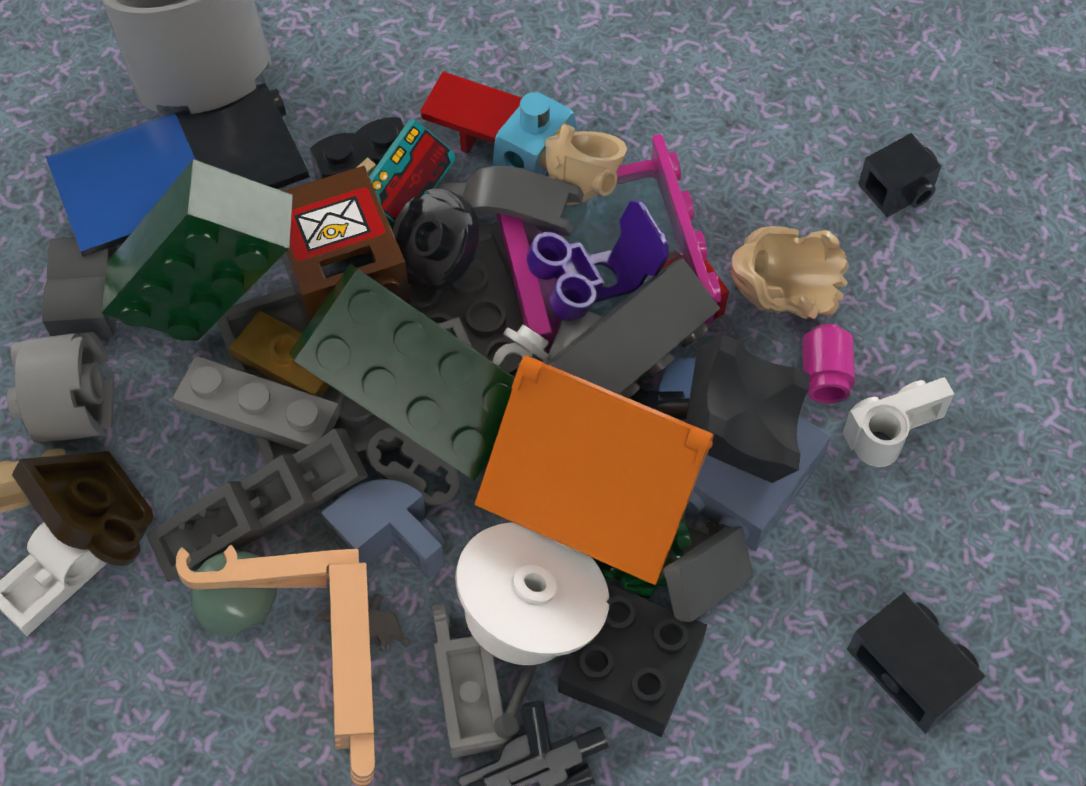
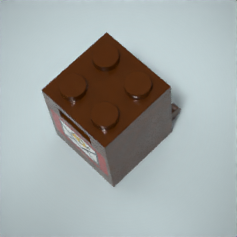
M365 165L283 191L293 195L290 245L289 249L281 257L307 326L344 274L343 272L325 278L321 267L360 254L364 256L372 253L375 262L358 267L357 269L411 305L405 260Z

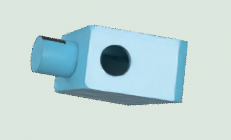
M531 92L524 95L518 109L502 126L495 137L492 166L501 165L523 168L524 162V169L549 177L548 172L540 165L541 155L546 148L544 145L546 138L560 134L563 124L575 127V132H577L575 113L570 108L542 93Z

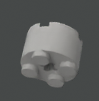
M79 332L13 342L11 346V360L15 369V387L9 388L7 393L8 409L13 419H23L34 443L94 437L105 434L102 429L111 428L114 410L113 378L103 379L99 363L108 362L109 360L101 340L94 332Z

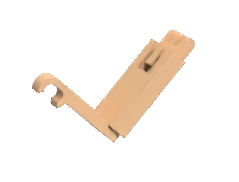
M230 545L224 551V558L227 562L222 570L193 572L188 568L191 562L190 554L181 547L176 556V569L182 583L191 589L327 588L326 583L329 581L335 750H350L351 780L356 786H368L373 780L375 769L367 567L366 563H359L358 549L238 559L234 547Z

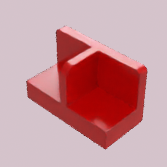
M443 71L420 109L421 118L459 131L461 151L469 154L477 138L495 144V137L498 131L518 109L522 97Z

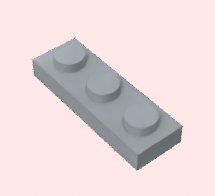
M195 356L172 397L176 409L299 451L332 431L341 414L338 403Z

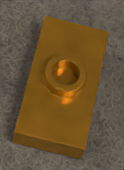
M260 310L229 347L231 356L234 359L281 385L320 398L330 386L296 363L290 356V350L302 333Z

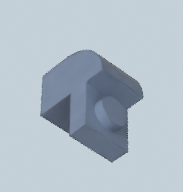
M387 479L365 482L346 492L321 512L327 534L342 550L358 549L359 563L369 564L395 543L428 579L445 566L442 547L445 544L444 538L429 520L424 519L426 517L423 495L408 484Z

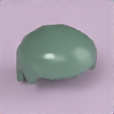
M235 549L238 559L261 557L248 550ZM224 552L215 554L207 559L197 572L222 570L227 562L224 558ZM277 588L191 589L190 598L193 617L207 632L225 637H236L242 629L254 624H261L265 620L266 614L270 612L276 599Z

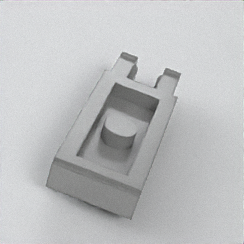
M444 604L433 605L432 610L438 641L434 643L452 758L501 750L508 742V739L499 737L493 726L494 721L503 714L493 655L486 651L475 640L473 635L471 637L450 640L449 630L451 625L449 613L445 609Z

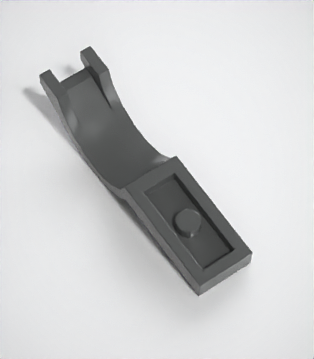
M501 165L479 169L469 176L467 183H439L436 187L462 196L472 205L475 214L500 213L513 216L535 226L542 233L552 232L560 236H570L573 229L570 221L561 217L565 204L581 203L584 197L581 188L523 168Z

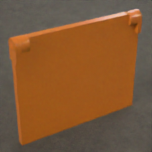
M525 355L519 363L512 385V392L474 505L656 585L709 449L712 447L714 434Z

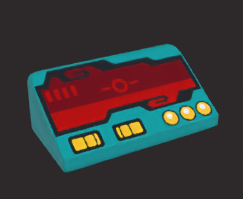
M409 119L369 176L389 225L392 228L405 204L415 196L421 198L424 194L429 193L426 190L436 188L456 160L452 150L416 119Z

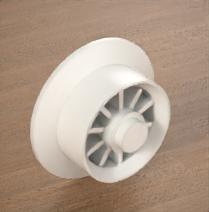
M517 523L498 524L481 531L468 542L457 563L456 589L464 608L467 626L475 640L486 651L506 662L519 665H537L548 662L557 656L575 652L589 644L598 635L606 621L609 611V604L606 601L609 599V592L605 578L594 559Z

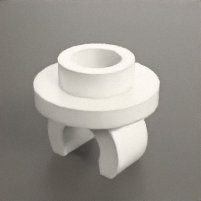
M523 324L517 332L507 327L503 334L514 343L505 344L500 347L494 355L493 363L502 368L506 364L507 359L513 355H520L522 358L525 355L532 358L537 357L546 363L551 359V356L543 350L549 342Z

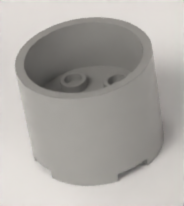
M102 0L136 96L143 106L152 111L160 112L165 108L164 106H188L190 113L194 114L220 108L243 98L255 90L254 79L264 69L272 67L271 55L254 0Z

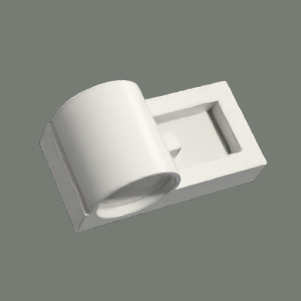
M943 377L929 383L923 380L912 382L903 387L898 394L881 400L878 397L864 399L850 410L843 435L851 450L854 449L857 456L864 463L874 467L891 465L899 457L909 430L943 418L952 401L954 392L946 378ZM872 432H882L891 440L879 439Z
M44 522L34 531L28 541L27 550L30 554L0 580V611L26 636L33 632L107 564L95 557L89 549H76L63 544L51 533Z

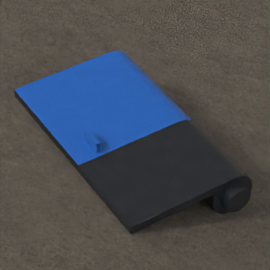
M264 82L256 85V89L243 98L220 108L191 114L189 108L46 156L82 256L85 257L123 244L193 159L275 189L310 178L309 171L282 118L287 114L278 89L269 91Z

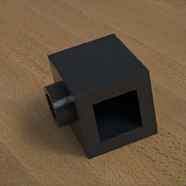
M910 133L867 156L858 185L884 215L889 217L909 205L917 208L926 203L935 193L936 188L934 186L942 165L938 162L933 151L928 147H924Z

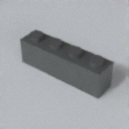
M684 258L651 277L546 362V364L626 398H630L640 389L636 380L645 372L650 377L669 365L675 359L671 350L679 343L686 347L703 336L709 330L705 321L720 308Z

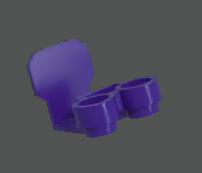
M632 200L629 202L620 219L621 235L612 250L588 255L581 242L569 244L565 238L556 233L543 232L535 236L526 254V261L530 272L537 278L543 280L557 279L550 294V303L553 312L560 319L566 321L580 319L588 313L593 303L632 293L643 285L648 275L655 276L661 271L669 258L668 240L642 201ZM595 265H602L612 270L616 276V284L611 287H603L604 281Z

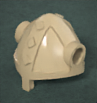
M563 124L560 134L546 138L544 144L546 148L541 155L540 165L548 172L549 177L580 187L584 194L582 202H586L598 194L607 196L612 193L617 183V171L625 158L627 147L625 142L616 136L602 132H575V127ZM566 203L565 205L570 206V205H576V204H579V203Z

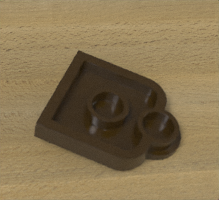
M110 451L19 460L12 476L51 533L60 542L76 549H89L95 557L111 565L125 566L135 561L140 552L139 541L143 538L153 521V511Z

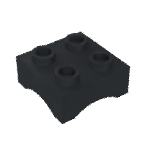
M722 333L697 349L686 423L714 434L712 447L707 453L708 456L770 483H774L799 471L801 453L797 443V425L801 407L809 389L810 374L795 367L782 366L763 360L748 352L737 340Z
M606 582L609 592V599L606 601L609 604L606 621L598 635L589 644L570 653L558 678V692L577 701L611 712L641 729L662 737L683 685L703 643L707 624L697 620L686 622L675 619L673 610Z

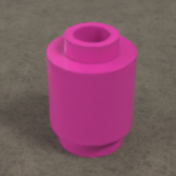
M835 324L818 325L802 338V367L804 372L810 374L808 395L813 401L826 404L844 401L850 396V389L855 384L853 336Z

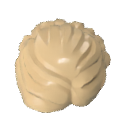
M780 226L762 227L745 238L744 245L734 252L730 269L733 282L740 293L753 303L758 310H767L777 314L788 311L804 319H807V317L815 319L818 315L832 316L839 308L838 300H842L844 294L837 288L847 285L848 282L843 275L847 272L849 264L846 260V253L839 247L838 238L831 231L811 232L806 237L797 238L799 235L798 229Z

